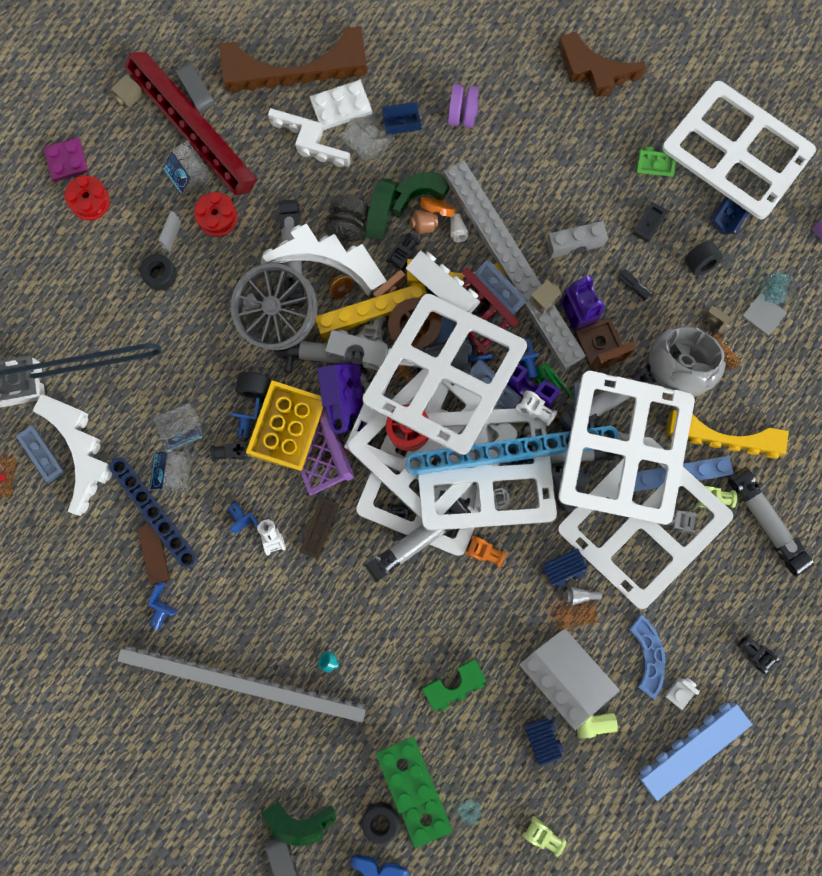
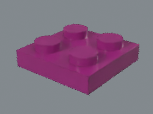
M79 137L43 147L53 182L89 172Z

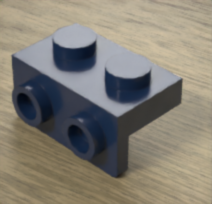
M418 102L382 107L386 135L422 130Z
M725 196L709 221L721 234H735L739 231L743 221L750 213Z

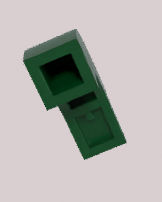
M421 172L404 179L395 189L397 198H395L392 204L393 216L400 219L408 203L419 195H429L443 201L451 188L444 175L434 172Z
M380 179L377 181L369 208L365 237L383 241L387 232L389 213L398 182H394L391 179Z
M278 801L262 811L261 817L269 833L280 842L293 846H305L323 839L322 829H328L336 821V811L330 805L309 819L298 820L290 817Z

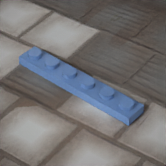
M730 456L683 464V467L698 481L734 474ZM661 467L638 471L633 492L659 488L664 483L666 470Z

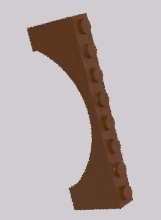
M361 26L344 28V33L340 40L328 53L312 63L298 67L283 68L261 63L239 48L237 41L219 44L223 83L227 92L236 93L246 89L253 91L257 88H273L278 85L291 86L293 83L307 84L317 80L324 82L333 78L344 79L349 76L361 77L367 74Z

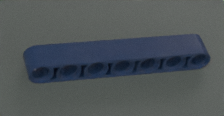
M123 458L113 459L110 463L111 472L177 562L186 569L196 567L198 556L131 465ZM120 464H124V470L117 472V467ZM131 479H136L135 485L128 487V482ZM142 494H147V499L140 503L139 497ZM153 509H158V515L151 518L150 512ZM165 524H169V531L167 533H162V526ZM176 539H180L181 546L173 549V542ZM191 554L193 557L192 562L187 565L184 564V557Z

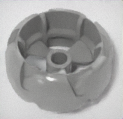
M677 326L674 329L670 328L664 331L653 344L648 360L653 377L659 385L664 388L691 393L694 397L712 390L724 374L726 366L724 351L717 340L692 326ZM669 351L681 352L677 361L671 356Z

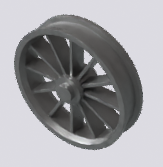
M267 263L251 269L239 280L232 294L231 315L236 329L248 342L265 349L284 350L297 345L310 333L317 317V297L311 283L302 274L283 264ZM282 272L274 295L270 273ZM264 274L269 292L268 297L254 282ZM287 274H291L297 281L281 296ZM251 284L264 298L263 302L244 297ZM300 285L303 286L306 297L284 302ZM243 299L262 304V308L242 313ZM307 301L306 315L285 309L286 306ZM264 312L247 329L243 317ZM284 312L305 318L299 330L283 315ZM279 316L295 333L286 340L283 339ZM267 319L260 341L251 333ZM274 320L279 342L267 343Z

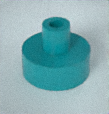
M329 651L322 653L318 661V668L329 673L339 667L336 654Z

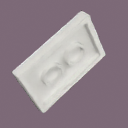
M361 80L310 96L318 122L322 123L323 130L372 114V109Z

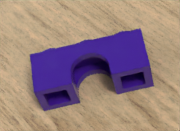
M518 364L507 385L522 399L525 391L536 393L540 399L545 401L544 406L551 409L556 403L561 389L546 380L541 385L533 384L527 377L528 369Z

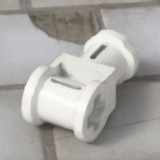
M525 391L522 401L516 405L518 413L533 420L537 417L544 421L547 426L551 424L557 414L556 410L552 411L545 407V401L532 391Z
M268 519L261 521L257 526V530L261 534L266 555L268 556L271 552L280 549L286 550L283 536L278 528L275 529L274 522Z

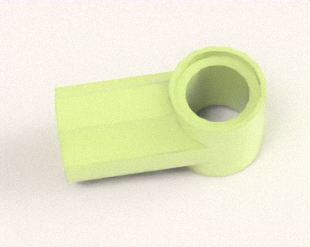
M615 714L592 715L577 729L578 738L595 737L596 734L618 732Z

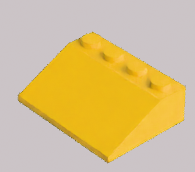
M271 381L246 454L265 462L302 471L324 406L322 407L321 396Z

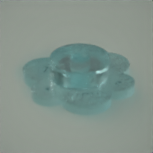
M467 800L465 805H461L458 809L459 814L462 815L461 820L463 822L468 821L470 825H475L477 819L482 816V813L479 811L480 804L478 802Z

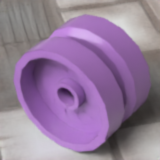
M453 83L448 125L458 126L461 115H464L463 126L466 128L474 127L479 99H477L479 86L470 85L467 89L466 97H463V84Z

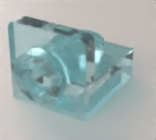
M773 273L766 284L765 301L783 305L786 302L787 286L791 282L792 276L783 273Z

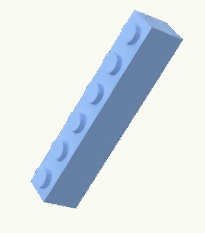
M727 702L718 708L719 712L717 714L706 717L703 720L704 724L702 726L691 729L687 733L688 737L683 741H676L671 746L673 749L668 753H661L656 757L654 764L651 766L646 765L640 770L641 774L637 777L655 800L658 801L753 725L737 704Z

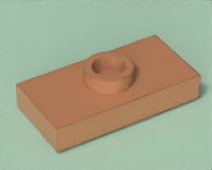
M399 270L373 293V298L397 291V287L405 281L404 272Z

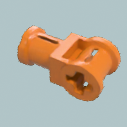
M472 535L470 546L464 554L484 562L488 560L497 564V567L500 568L506 551L501 552L494 549L492 544Z

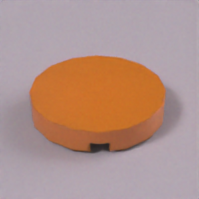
M422 197L420 200V206L423 209L432 213L439 212L442 216L452 217L457 209L452 204L431 197Z

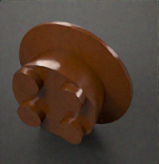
M421 298L404 300L392 310L388 320V328L395 342ZM436 312L429 313L411 343L412 347L422 349L425 346L431 345L437 339L442 326L440 314Z

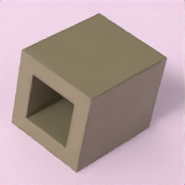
M127 74L111 88L115 95L113 97L120 106L124 104L128 109L143 95L140 86Z
M547 280L531 295L529 302L543 314L559 299L561 295L560 288L555 283Z

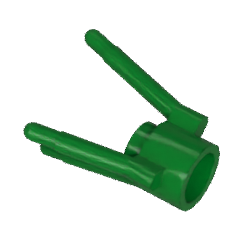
M549 363L543 364L536 369L538 377L535 379L538 385H541L544 380L551 381L559 389H561V386L573 400L572 392L558 377Z

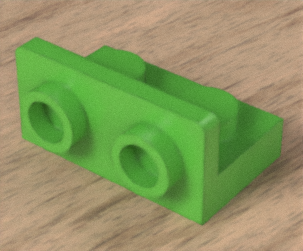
M643 147V150H638L637 154L639 156L636 173L674 176L676 161L664 153L663 149H661V152H655L652 147Z

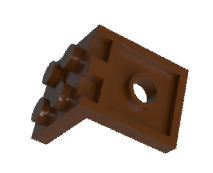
M611 318L575 331L580 347L586 355L587 363L591 371L594 372L604 367L613 366L622 360L626 361L637 349L634 341L622 345ZM602 338L605 345L597 346L595 339Z

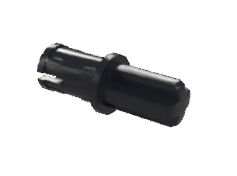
M626 269L619 274L618 278L631 288L630 291L633 290L644 301L653 293L640 282L641 279L638 280Z

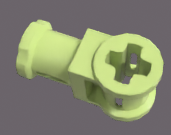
M705 486L725 505H729L731 508L736 506L737 493L735 490L723 492L721 488ZM698 500V503H696V507H704V508H706V507Z
M532 817V823L527 831L523 832L522 836L542 849L548 848L554 852V856L559 857L565 848L566 840L559 839L553 835L552 830L537 818Z

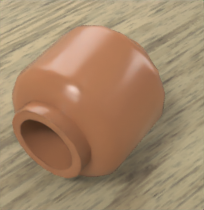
M425 209L415 210L413 217H410V226L418 234L431 233L435 230V227H438L437 214Z

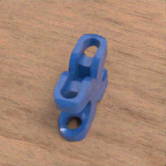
M354 854L350 859L351 866L362 872L364 876H409L410 873L406 867L390 862L385 863L381 869H378L377 861L374 858L360 854Z

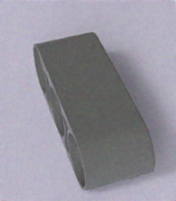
M191 62L175 69L180 82L199 113L215 105Z
M274 837L265 840V847L274 876H300L291 846L280 842Z

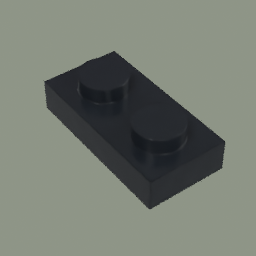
M651 202L632 234L648 243L668 210Z

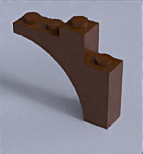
M577 31L562 35L559 38L558 49L570 82L581 83L588 78L594 97L609 95L614 85L619 86L625 83V81L639 80L643 77L647 68L645 61L621 63L601 57L585 45Z

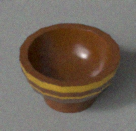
M335 273L328 280L329 292L334 299H341L350 293L354 287L353 279L347 275Z

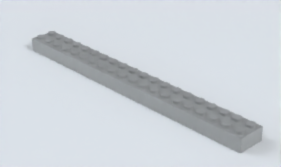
M462 161L445 170L444 178L502 272L527 299L523 306L563 371L582 361L586 355L555 305L553 304L546 312L541 314L529 302L531 295L541 286V283L466 162Z
M133 646L122 648L117 660L118 662L362 723L367 709L365 704L362 703L353 704V701L350 700L340 701L341 698L338 697L328 698L326 694L316 695L314 691L304 692L302 688L292 689L290 685L280 686L278 682L268 683L266 679L256 680L254 676L244 677L242 673L232 674L230 670L220 671L218 667L208 668L206 664L196 665L194 661L184 662L182 658L172 659L170 655L160 656L161 653H148L149 650H136L137 647Z

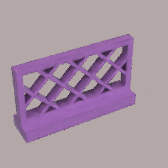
M325 407L323 408L318 427L301 471L309 495L316 494L345 479L349 481L355 478L340 438L330 428ZM318 435L325 438L322 447L315 445ZM313 447L320 449L317 459L309 457ZM325 451L331 453L329 463L321 461ZM307 460L315 462L311 472L305 470ZM319 464L327 466L323 476L315 473ZM331 468L337 470L338 477L334 479L327 478ZM313 477L321 478L319 486L312 488L311 481Z

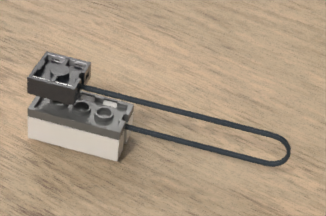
M145 343L42 363L29 355L1 360L0 408L38 401L41 394L45 395L44 384L40 383L39 378L153 357L162 352L161 346ZM143 349H156L146 353L42 372V368Z

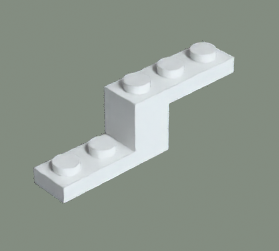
M270 108L268 117L273 126L277 128L285 127L294 133L300 132L295 144L300 155L304 157L312 156L321 162L329 161L338 167H349L351 162L350 153L319 144L323 135L322 123Z

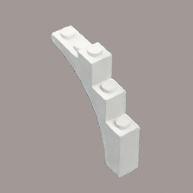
M307 224L295 226L290 232L289 240L283 241L274 250L268 249L265 251L261 259V264L308 260L329 265L352 278L367 296L373 294L387 282L363 244L358 247L354 245L345 251L335 234L330 237L326 235L318 242Z
M41 394L33 412L46 418L59 430L72 452L75 465V488L68 512L81 516L89 507L88 501L90 496L94 495L97 490V482L105 484L106 480L108 481L111 478L110 465L93 458L94 454H97L100 449L99 443L101 440L81 432V429L85 428L88 423V414Z

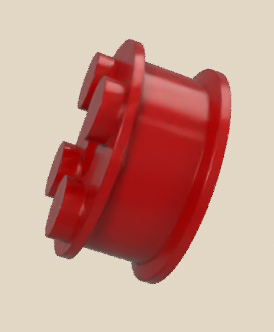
M79 176L73 179L65 189L64 198L66 204L82 220H96L102 217L109 208L110 196L101 181L93 176Z
M219 192L207 193L195 204L194 217L205 234L212 237H222L232 232L236 227L238 214L232 200L227 195Z
M404 404L402 406L408 407L410 406V404ZM423 411L422 416L429 419L426 412ZM390 417L387 418L386 431L391 442L397 448L404 451H415L423 447L429 440L426 436L410 428L406 429V426Z

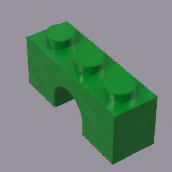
M474 658L457 667L461 676L457 687H445L440 678L422 687L434 711L437 709L439 712L450 706L449 702L454 699L458 702L467 697L466 693L473 689L475 692L485 686L483 683L487 680Z

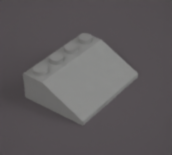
M565 628L519 664L520 668L574 731L620 691Z

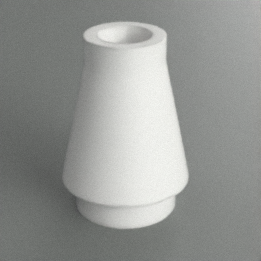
M455 213L454 216L450 217L451 238L454 242L459 243L467 240L469 232L461 219V215Z

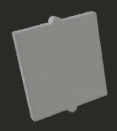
M172 211L158 240L162 248L169 253L181 227L179 217Z
M760 293L754 302L749 304L750 307L742 317L769 336L776 327L780 326L779 322L787 312Z

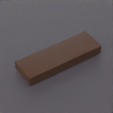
M151 525L139 527L138 531L149 584L153 585L170 580L162 540Z

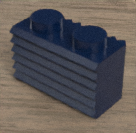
M578 548L540 565L550 587L556 586V588L566 585V580L572 577L574 580L585 576L584 572L588 570Z
M544 716L523 724L539 766L563 758L561 752L564 750L560 740H556L553 732H556V728L552 719L548 720Z

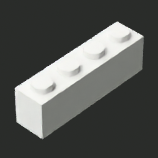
M420 250L406 269L440 299L472 313L480 303L476 299L479 295L471 288L467 291L463 287L464 282L457 276L452 278L448 274L450 270L443 264L437 265L434 262L436 258L431 253L427 252L425 254Z

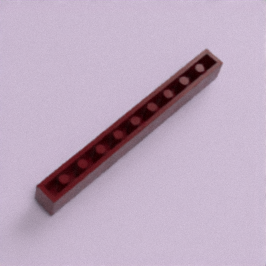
M147 52L129 53L124 69L235 196L251 192L257 181L255 175Z

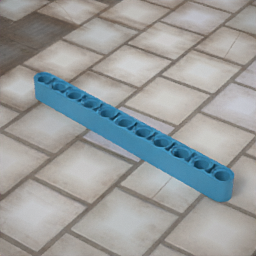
M612 426L587 429V432L590 434L604 436V433H606L613 439H618L619 437L617 429ZM571 431L473 445L470 451L464 455L458 454L449 448L414 453L408 456L405 469L411 475H420L567 454L568 444L566 439H570ZM547 441L552 442V443L554 444L555 448H554V449L549 448V447L547 446L546 442H547ZM527 444H532L536 451H530L527 448ZM508 447L515 448L517 453H509ZM585 447V448H583V451L595 450V449H591V448ZM488 450H495L497 457L490 456ZM469 453H476L478 455V459H471L469 457ZM450 455H455V456H457L458 459H459V462H457V463L451 462L450 459H449V456H450ZM437 458L439 465H432L429 459ZM413 460L418 461L420 467L412 468L409 463Z

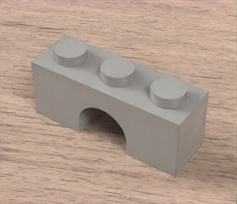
M601 221L549 233L546 243L550 257L555 258L568 255L571 250L578 247H585L586 250L602 247L605 245L608 236L604 222Z
M332 330L325 353L327 358L345 362L350 352L360 351L364 354L362 360L363 367L378 371L387 357L388 345L381 340L372 341L362 335L353 336L343 330Z

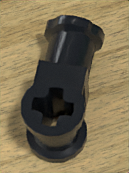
M407 233L403 243H398L389 253L386 262L388 264L392 263L399 270L404 271L407 267V259L412 258V251L416 245L421 243L415 235Z
M235 441L231 444H225V446L211 445L212 462H216L218 459L245 460L249 457L246 454L248 445L242 441ZM240 447L244 448V451H241V455L237 453Z
M405 503L399 505L388 504L389 513L406 520L409 519L408 506ZM393 530L394 537L392 541L402 540L407 535L403 533L399 535L398 531Z
M747 634L739 641L737 646L749 654L747 658L761 673L768 675V670L775 663H779L780 659L764 645H758L752 639L753 636L751 634Z

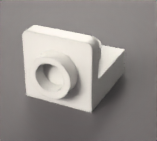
M678 678L665 697L679 709L683 710L693 695H698L699 691L695 688L697 685L689 678Z

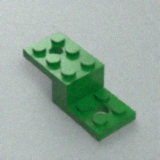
M409 737L377 751L376 756L398 813L402 814L414 848L452 833L453 830L430 772L426 768L415 737ZM403 758L408 761L407 769L400 770L397 767L396 763L399 759ZM423 814H429L432 817V821L430 824L424 825L421 823L420 817Z

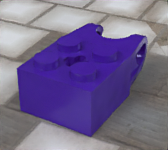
M591 275L581 278L565 288L560 298L574 333L579 329L597 323L604 309L603 301L598 299L594 291V281Z
M359 364L319 367L318 375L322 407L326 406L331 430L337 434L344 433L347 428L352 431L351 420L353 417L358 418L363 407V390L361 387ZM337 419L342 421V428L340 430L336 427ZM361 421L357 431L362 429L364 424L363 421Z

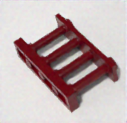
M468 267L461 272L465 276L463 278V287L466 289L468 286L474 285L478 289L475 293L479 295L476 299L481 301L486 298L491 303L489 308L479 318L487 321L494 313L497 314L499 312L503 318L498 327L505 330L507 327L513 326L516 329L521 324ZM470 331L468 336L475 343L474 348L481 355L483 353L489 355L491 352L486 347L493 340L485 337L480 341L474 335L475 332Z

